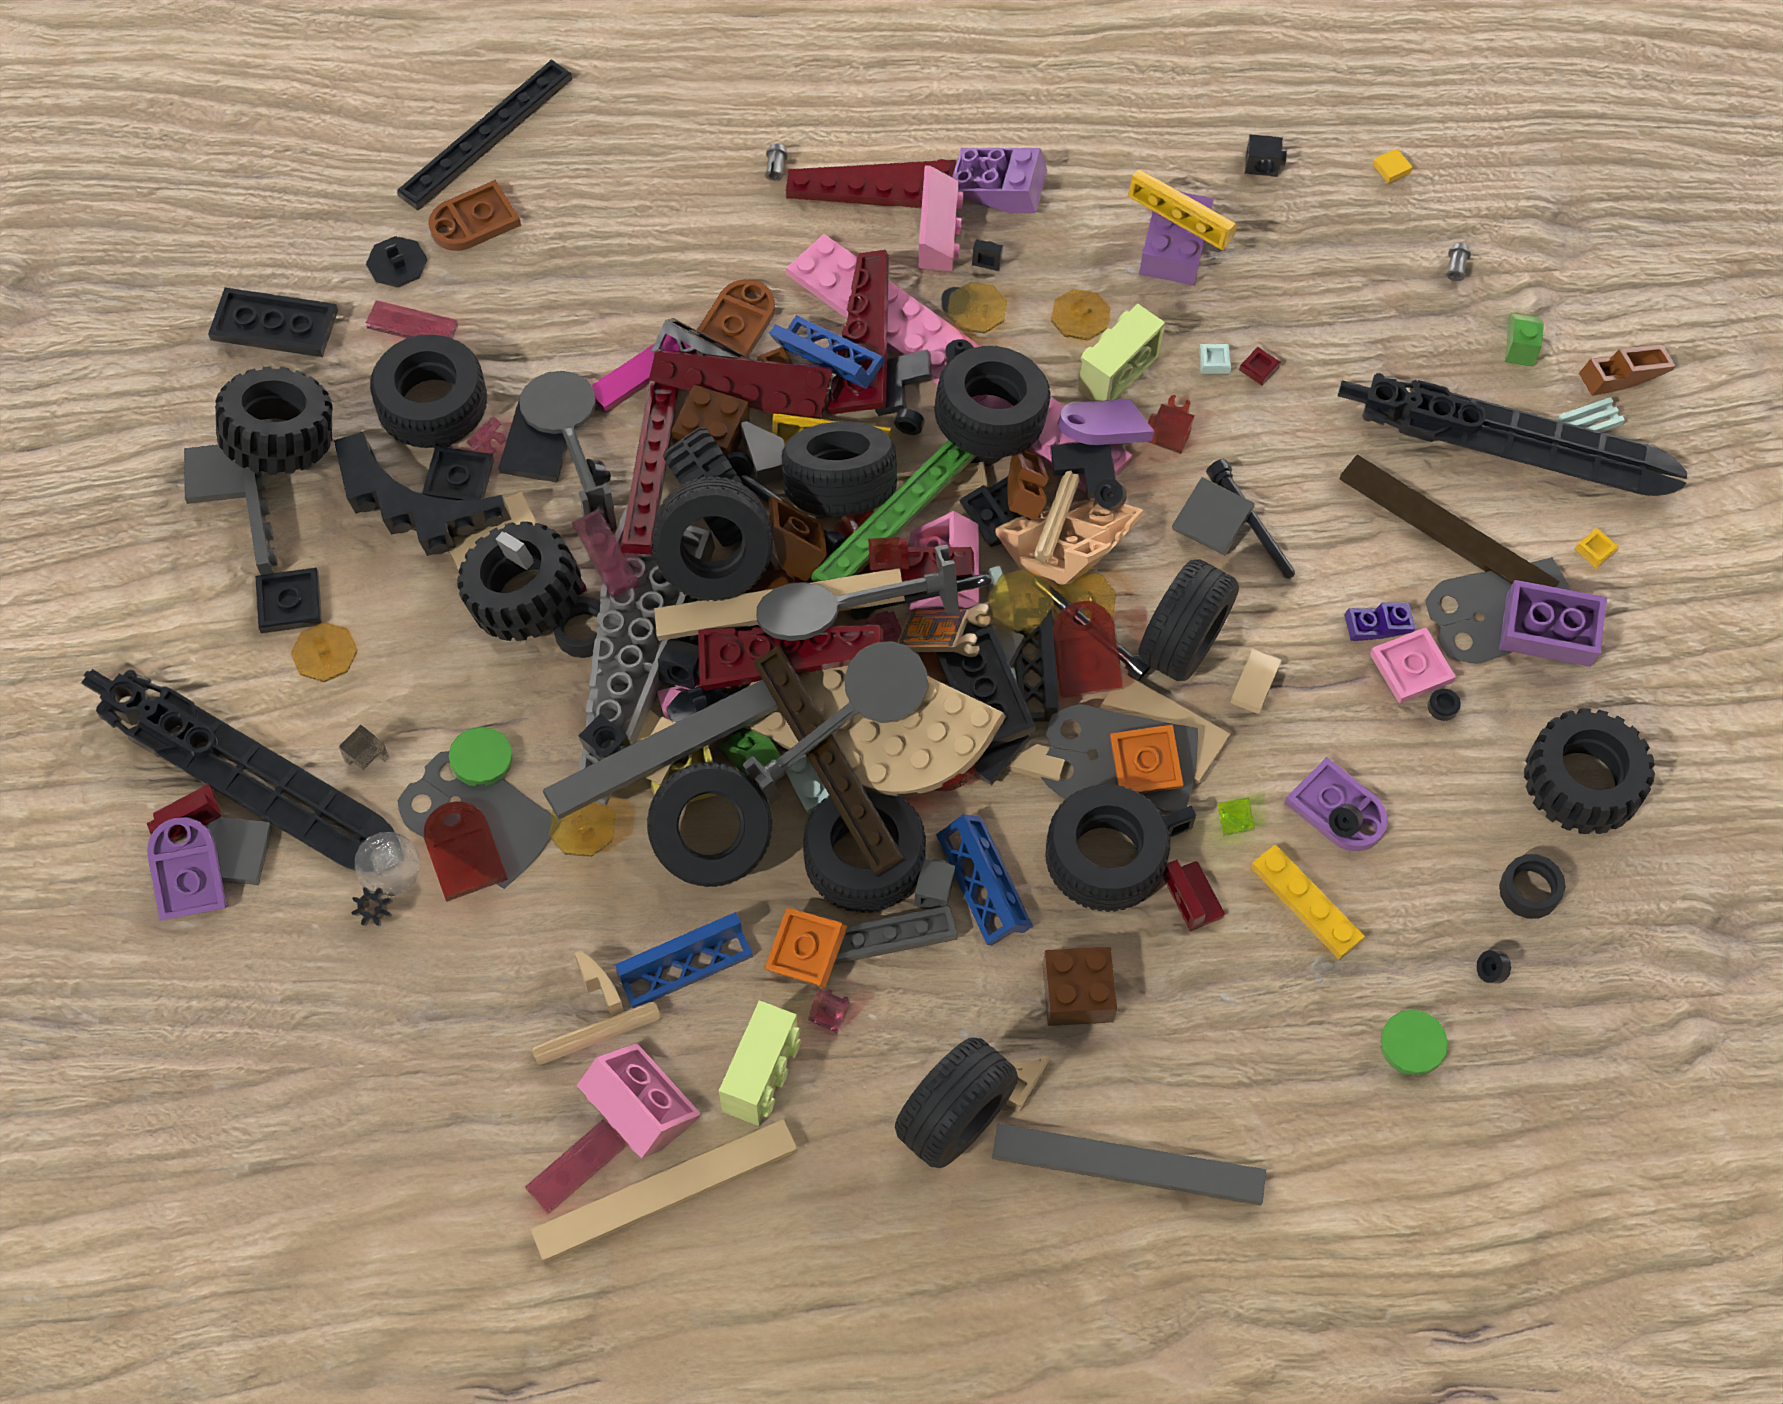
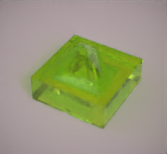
M1249 798L1217 803L1223 836L1255 831Z

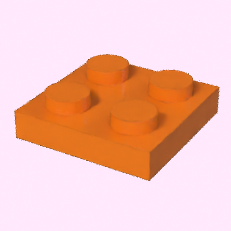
M1173 724L1110 734L1118 786H1125L1127 789L1131 788L1133 791H1138L1139 794L1183 788Z
M786 907L764 969L775 974L826 988L848 926L841 922Z

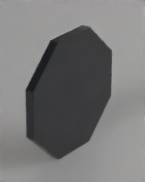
M394 236L373 246L367 259L366 267L376 283L399 288L420 278L427 262V257L417 241Z
M699 686L679 692L667 706L666 710L671 721L677 723L729 697L724 689L718 688L704 691Z

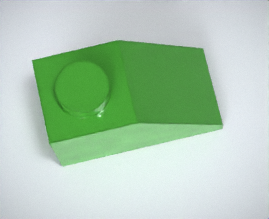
M1510 313L1505 362L1534 366L1541 350L1544 323L1539 317Z
M745 728L738 729L718 745L720 751L746 775L748 774L743 763L752 756L763 766L773 759L777 760L781 757L768 736Z

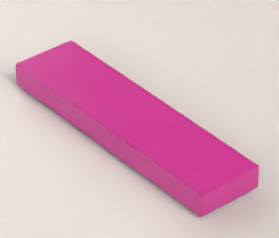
M667 335L661 348L670 352L680 351L677 339ZM684 343L686 349L691 347ZM654 344L591 385L594 389L596 404L605 413L649 384V376L655 354L651 352ZM697 349L688 351L687 353L694 354L695 352H697Z

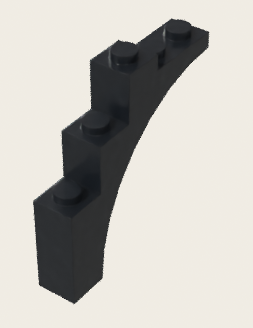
M363 432L334 440L346 497L356 514L370 512L380 507L382 520L391 535L405 533L416 527L419 543L427 556L442 554L449 550V548L456 547L455 536L469 535L476 530L489 526L495 527L505 521L512 520L509 508L502 495L479 500L454 501L432 498L410 490L395 481L379 466L372 447Z

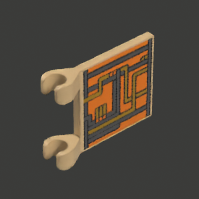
M978 604L971 609H959V612L947 614L945 610H911L897 643L906 645L914 652H958L967 657H975L980 650L979 646H970L969 644H975L977 636L972 633L965 634L964 636L962 634L967 622L979 627L989 625L991 617L980 615L987 614L989 610L988 605Z

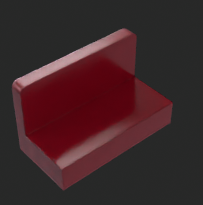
M205 785L154 812V820L148 822L147 826L152 835L159 825L170 819L191 818L207 825L222 817L212 787ZM175 825L170 831V837L173 842L188 835L186 828L182 825Z
M1177 859L1167 863L1163 879L1190 931L1224 918L1225 913L1197 861L1184 866H1180Z

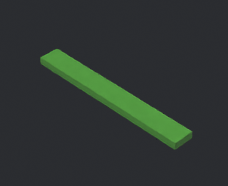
M948 440L812 573L811 580L819 582L858 575L976 456L961 450Z

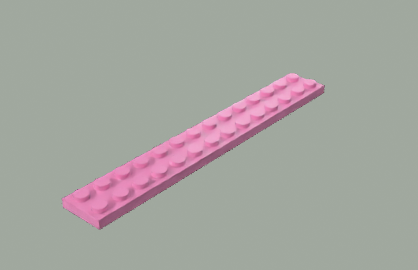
M823 234L786 268V275L847 319V306L852 292L851 286L857 257ZM888 280L887 348L897 356L928 349L931 354L932 379L930 380L938 385L940 374L947 364L945 361V349L948 343L956 339H963L970 342L974 348L980 347V345ZM993 395L971 397L978 404L992 409L1013 407L1008 401ZM1052 397L1050 398L1043 432L1040 434L1039 439L1026 449L1040 456L1043 462L1051 468L1050 445L1080 443L1070 439L1059 429L1058 420L1064 406ZM1110 444L1115 476H1117L1131 462L1132 455L1119 445ZM1081 473L1078 474L1080 480L1077 487L1086 493L1084 475Z

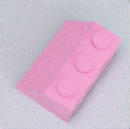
M925 166L918 269L952 271L953 261H959L960 244L954 243L955 235L961 234L962 218H957L956 212L957 209H962L963 192H958V180L932 166Z
M952 511L910 532V547L928 548L948 545V547H971L974 552L975 576L979 575V532L977 523ZM979 588L957 592L959 609H967L979 604ZM940 596L909 603V611L945 610Z
M638 1043L597 1057L577 1084L578 1088L586 1095L587 1100L601 1112L609 1125L616 1129L629 1144V1147L641 1159L664 1149L702 1115Z

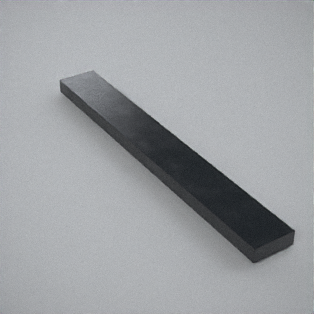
M551 59L398 188V197L417 211L569 83L572 80L571 72Z

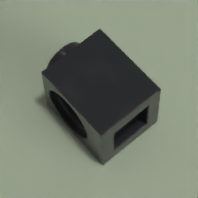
M1250 134L1245 156V174L1278 177L1280 166H1285L1287 149H1282L1283 137Z
M668 639L658 658L659 681L689 689L695 688L700 679L699 645L676 639Z
M601 713L578 735L583 748L598 761L631 746L628 736ZM605 741H615L610 747H601Z

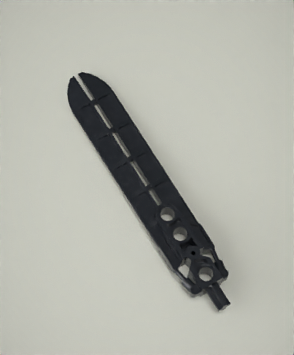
M1376 373L1370 387L1342 380L1339 388L1338 397L1365 404L1362 414L1365 421H1373L1381 425L1386 423L1398 428V431L1403 433V435L1429 442L1438 440L1646 496L1672 494L1683 489L1686 484L1684 481L1669 477L1674 476L1687 479V471L1674 457L1657 447L1452 393L1447 387L1421 380H1413L1412 383L1397 381L1395 377H1387L1381 373ZM1399 419L1403 420L1401 423L1396 422Z
M94 669L90 672H85V678L81 684L100 695L101 702L96 707L98 716L111 727L119 728L127 735L129 740L153 755L165 759L345 868L358 872L372 873L387 871L395 866L393 862L361 843V839L396 859H400L402 851L398 837L391 825L379 814L199 708L193 701L173 689L153 684L151 679L137 674L134 670H128L123 675L119 673L113 681ZM148 689L160 693V697L157 696L154 700H150L146 691ZM131 696L128 701L120 702L122 698ZM123 720L131 726H136L128 729L124 724L121 723V721ZM182 727L180 731L170 733L173 728ZM201 742H208L202 748H195ZM219 755H222L230 761L234 762L235 764H237V766L235 767L230 763L226 762L225 760L221 759ZM244 769L259 777L260 779L264 780L265 782L269 783L270 785L274 786L276 789L273 790L265 784L261 783L260 781L256 780L255 778L251 777L250 775L246 774L245 772H243ZM283 792L314 810V814L283 796ZM321 817H326L327 819L331 820L332 822L336 823L337 825L354 834V836L352 837L347 833L341 831L340 829L321 819Z

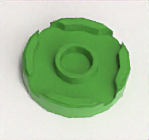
M486 727L468 729L458 735L451 744L448 755L454 775L458 780L470 786H477V784L493 785L503 779L511 769L513 757L510 742L497 730Z
M1413 1009L1400 1011L1390 1017L1381 1031L1382 1055L1391 1067L1402 1074L1427 1075L1437 1069L1446 1056L1448 1040L1445 1030L1437 1019L1426 1012Z

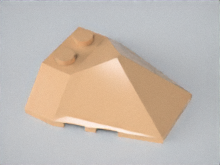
M1095 498L1071 503L1052 558L1047 563L1036 560L1034 552L1050 512L1049 509L1041 511V518H1038L1036 521L1027 520L1023 516L995 529L996 535L1020 569L1031 572L1037 577L1055 580L1058 584H1069L1074 579L1086 574L1108 554L1144 515V510L1124 504L1115 511H1108L1098 505Z

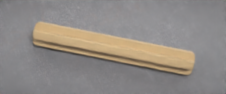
M1067 471L1062 476L1034 552L1035 559L1040 560L1042 563H1047L1052 558L1080 480L1078 474H1073L1072 471Z
M649 1002L536 1045L532 1048L535 1061L538 1065H542L660 1019L658 1007L655 1002Z

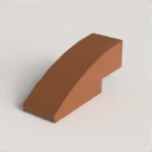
M1659 344L1621 348L1613 356L1591 358L1581 369L1579 375L1590 394L1594 396L1644 383L1672 371L1676 366L1664 346Z
M1026 450L1011 457L1007 486L1009 510L1036 521L1047 502L1043 489L1049 478L1042 458Z

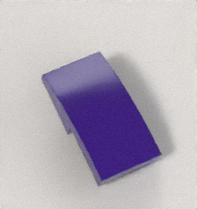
M1381 602L1376 609L1349 608L1344 614L1351 641L1395 637L1412 633L1416 630L1409 603Z

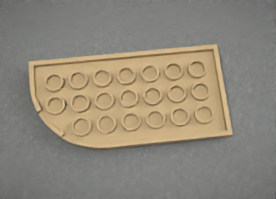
M848 666L798 674L825 721L849 703L844 681ZM927 676L928 688L924 701L912 715L898 722L879 723L868 720L861 714H857L835 731L833 736L865 789L892 796L913 792L922 794L943 787L942 783L952 779L959 773L964 774L970 769L990 745L1006 716L1003 712ZM780 709L744 726L754 732L768 736L771 741L789 750L798 743Z

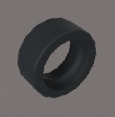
M580 596L575 607H570V615L565 620L561 619L557 623L558 627L553 629L556 643L563 652L572 657L579 658L593 656L594 641L597 634L589 639L575 640L565 634L564 627L568 620L577 615L587 614L597 618L601 602L591 597Z
M1525 854L1515 858L1507 866L1499 884L1500 897L1505 906L1514 914L1526 919H1539L1549 915L1558 906L1566 888L1565 878L1559 866L1549 858L1538 854ZM1521 871H1532L1540 874L1551 887L1550 896L1543 902H1532L1523 898L1514 887L1513 881L1515 876Z

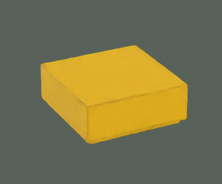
M1397 148L1374 158L1373 166L1388 184L1411 174L1413 168Z
M1595 528L1576 545L1574 550L1597 569L1617 552L1619 546L1602 531Z

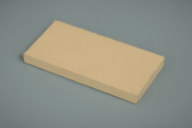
M1122 673L1099 706L1101 709L1198 728L1197 764L1193 782L1196 785H1199L1230 737V733Z

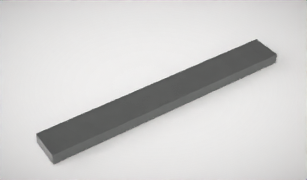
M761 680L544 788L543 794L560 820L778 710L779 707L764 681Z
M998 1123L992 1154L993 1160L1255 1205H1262L1266 1169Z

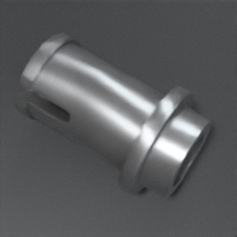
M775 143L770 145V148L766 151L768 162L765 177L768 180L775 181L776 173V180L780 181L783 178L784 161L788 158V152L784 145Z
M1455 243L1448 251L1450 260L1446 277L1453 281H1460L1464 279L1467 260L1471 257V251L1468 245Z

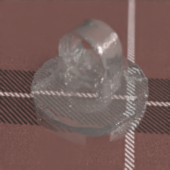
M380 832L367 838L359 846L355 856V873L360 884L368 888L372 894L375 893L378 887L383 889L382 895H387L388 897L406 892L415 883L420 870V858L415 845L407 837L395 832Z

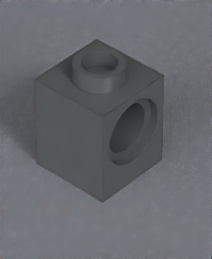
M924 859L915 890L914 906L925 909L947 906L954 881L955 866L950 865L943 859Z

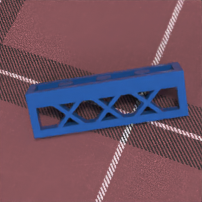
M797 315L787 329L775 324L769 332L780 347L783 346L785 350L818 366L833 368L832 373L864 389H867L885 362L882 356ZM801 326L807 329V337L803 338L796 334ZM827 338L829 347L824 348L815 344V342ZM849 349L851 357L844 358L836 354V352ZM867 359L872 360L873 362L867 371L857 364Z
M963 814L936 834L949 864L955 866L954 875L987 945L995 944L1010 932L1025 933L1033 927L982 817ZM956 831H959L962 837L959 850L954 849L949 840V836ZM966 857L972 858L975 865L972 878L966 876L963 870ZM979 885L985 886L988 893L985 905L979 904L976 898ZM992 912L998 914L1003 925L994 933L989 926Z
M734 912L615 964L618 979L633 1009L753 957V953L742 932L739 917ZM734 938H737L743 950L733 956L720 952L723 944ZM700 953L712 956L708 967L699 969L690 966L694 956ZM670 966L682 969L681 975L676 981L668 982L660 979L664 969ZM641 979L652 983L649 992L635 998L629 985Z

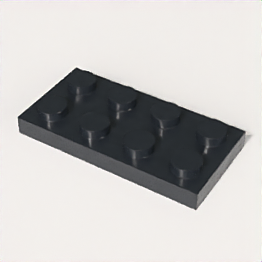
M225 287L208 335L211 341L323 357L338 308L334 303Z
M993 626L972 633L977 636V641L975 644L969 645L979 646L980 649L975 657H967L958 652H935L949 687L1003 712L1006 716L986 750L1036 732L1035 724Z

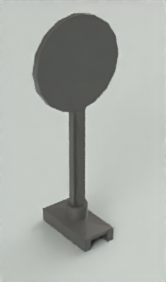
M567 371L547 372L534 378L524 387L519 398L521 415L527 424L538 431L563 434L583 487V491H579V498L588 537L594 536L593 528L606 524L610 525L611 530L617 529L609 485L595 486L575 429L582 426L593 414L596 406L594 389L585 378Z
M948 545L935 547L937 572L925 574L923 578L840 596H833L831 591L816 584L805 582L786 584L773 589L762 597L757 606V623L763 632L774 638L788 641L806 640L820 635L831 627L838 616V609L927 591V593L939 591L946 613L959 612L955 562L950 560Z
M892 641L873 643L860 650L849 662L844 677L845 692L849 699L848 704L777 760L773 759L763 766L752 756L743 763L748 776L760 786L767 801L772 804L781 797L774 783L786 774L785 771L857 714H861L864 718L879 723L898 722L912 715L923 703L928 688L927 670L918 654L906 645Z

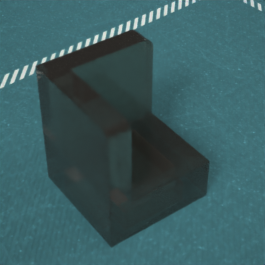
M362 725L338 746L344 761L348 765L355 763L362 770L376 757L383 762L389 759L384 742Z

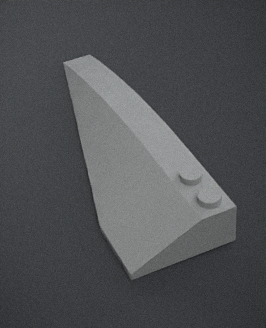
M625 509L604 560L603 584H601V603L597 616L598 628L594 641L585 728L601 713L628 736L631 745H633L637 741L649 709L651 710L657 697V691L660 690L663 682L659 681L658 658L668 640L659 641L657 638L654 608L695 602L696 598L684 595L683 592H679L676 587L674 588L671 586V583L667 582L655 561L654 549L652 555L621 553V541L627 509ZM689 526L684 532L683 544L685 549L698 559L710 561L715 550L711 531ZM605 741L601 747H610L615 741ZM584 748L580 757L579 771L598 762ZM612 793L594 803L607 806Z

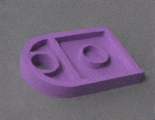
M1130 399L1070 403L1062 408L1058 420L1059 429L1064 435L1074 441L1089 445L1152 441L1154 430Z
M1328 757L1285 800V804L1331 842L1345 850L1364 851L1372 848L1381 840L1387 827V813L1382 802ZM1340 804H1352L1361 811L1363 824L1371 825L1375 830V834L1366 836L1359 830L1351 837H1340L1331 830L1328 822L1329 815Z
M174 818L159 825L150 836L147 855L160 921L227 908L216 844L210 830L201 822L191 818ZM175 825H182L187 830V839L181 844L173 842L170 837V831Z

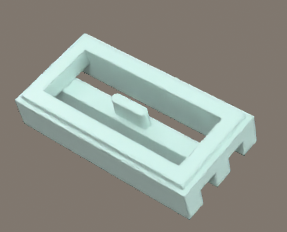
M1611 397L1560 414L1557 419L1561 422L1582 427L1610 417V420L1587 427L1599 432H1605L1622 426L1625 421L1622 415H1618L1619 410L1617 406H1612L1613 400Z

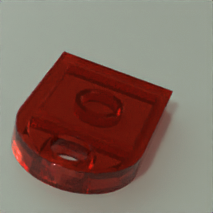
M1078 601L1065 607L1057 616L1053 627L1061 697L1067 698L1124 689L1116 627L1111 615L1104 607L1091 601ZM1083 609L1090 611L1091 619L1087 624L1078 625L1075 623L1074 618L1078 611Z
M461 801L449 802L441 805L429 815L424 826V840L446 902L508 880L487 820L476 806ZM455 813L460 816L459 822L453 826L443 823L444 818L449 814Z

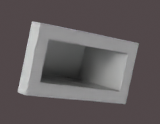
M747 421L742 422V441L746 453L752 461L754 478L763 485L783 481L781 458L782 450L785 446L783 438Z

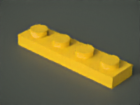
M1276 844L1252 862L1250 868L1338 960H1341L1364 940L1365 936Z

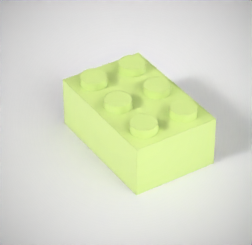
M1139 304L1130 311L1126 310L1118 319L1117 324L1112 329H1106L1101 335L1099 342L1093 348L1091 346L1088 347L1082 354L1080 359L1082 365L1078 374V392L1091 401L1116 400L1159 357L1165 322Z
M759 1000L719 1089L722 1112L757 1126L760 1125L763 1117L768 1118L775 1104V1099L772 1096L776 1086L782 1088L788 1074V1069L785 1068L789 1057L795 1058L801 1044V1039L798 1038L801 1028L797 1027L796 1014Z

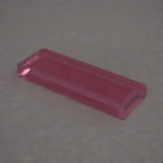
M377 300L365 322L367 329L403 338L426 334L453 338L458 327L456 319Z
M599 509L572 522L573 528L611 598L640 585L625 555L621 553V548Z
M603 1119L528 1183L525 1189L543 1210L549 1214L626 1147V1143Z

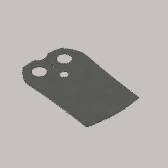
M1553 557L1530 562L1560 581L1556 588L1571 590ZM1488 571L1443 580L1429 593L1425 599L1430 619L1434 620L1440 627L1438 639L1447 656L1459 661L1478 664L1513 653L1499 649L1506 595L1512 584L1494 572ZM1444 596L1453 597L1458 603V608L1453 613H1445L1439 608V600ZM1474 613H1482L1484 620L1477 622L1472 619ZM1464 632L1470 635L1473 640L1472 646L1467 650L1458 649L1453 642L1456 634Z
M1083 704L1061 709L1058 713L1051 715L1046 737L1049 739L1050 748L1046 755L1064 759L1071 763L1074 773L1068 780L1059 779V781H1055L1045 777H1041V779L1050 789L1063 798H1069L1076 791H1082L1083 788H1089V786L1115 784L1118 786L1110 734L1172 725V723L1146 719ZM1074 720L1079 723L1081 732L1077 738L1067 739L1062 735L1061 726L1065 721ZM1173 724L1183 788L1143 794L1146 796V799H1150L1152 804L1158 807L1157 809L1172 812L1187 807L1197 764L1198 728ZM1089 749H1096L1098 751V757L1095 760L1087 757Z
M449 751L440 752L424 767L425 773L423 777L415 783H410L397 800L403 822L413 832L455 856L505 889L538 857L561 821L504 779L485 786V784L470 786L458 780L457 777L451 781L442 779L439 774L440 768L444 764L450 763ZM425 794L431 799V807L426 812L418 813L412 809L411 801L415 796ZM451 797H460L461 803L458 806H451L449 804Z

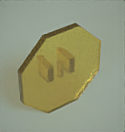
M969 282L951 293L947 315L962 331L985 334L1004 322L1007 300L993 285Z
M1072 289L1055 299L1051 322L1064 337L1089 341L1107 329L1111 308L1098 293Z
M1026 569L1002 574L988 594L994 619L1016 631L1040 626L1054 605L1048 581Z
M1087 572L1074 579L1072 583H1057L1056 591L1099 627L1113 619L1117 593L1103 575ZM1053 604L1054 612L1066 628L1085 631Z
M323 622L301 631L290 654L301 676L327 682L348 672L358 650L348 629Z
M592 803L560 820L555 812L552 811L549 837L565 855L592 857L613 841L616 815L608 806L598 803Z

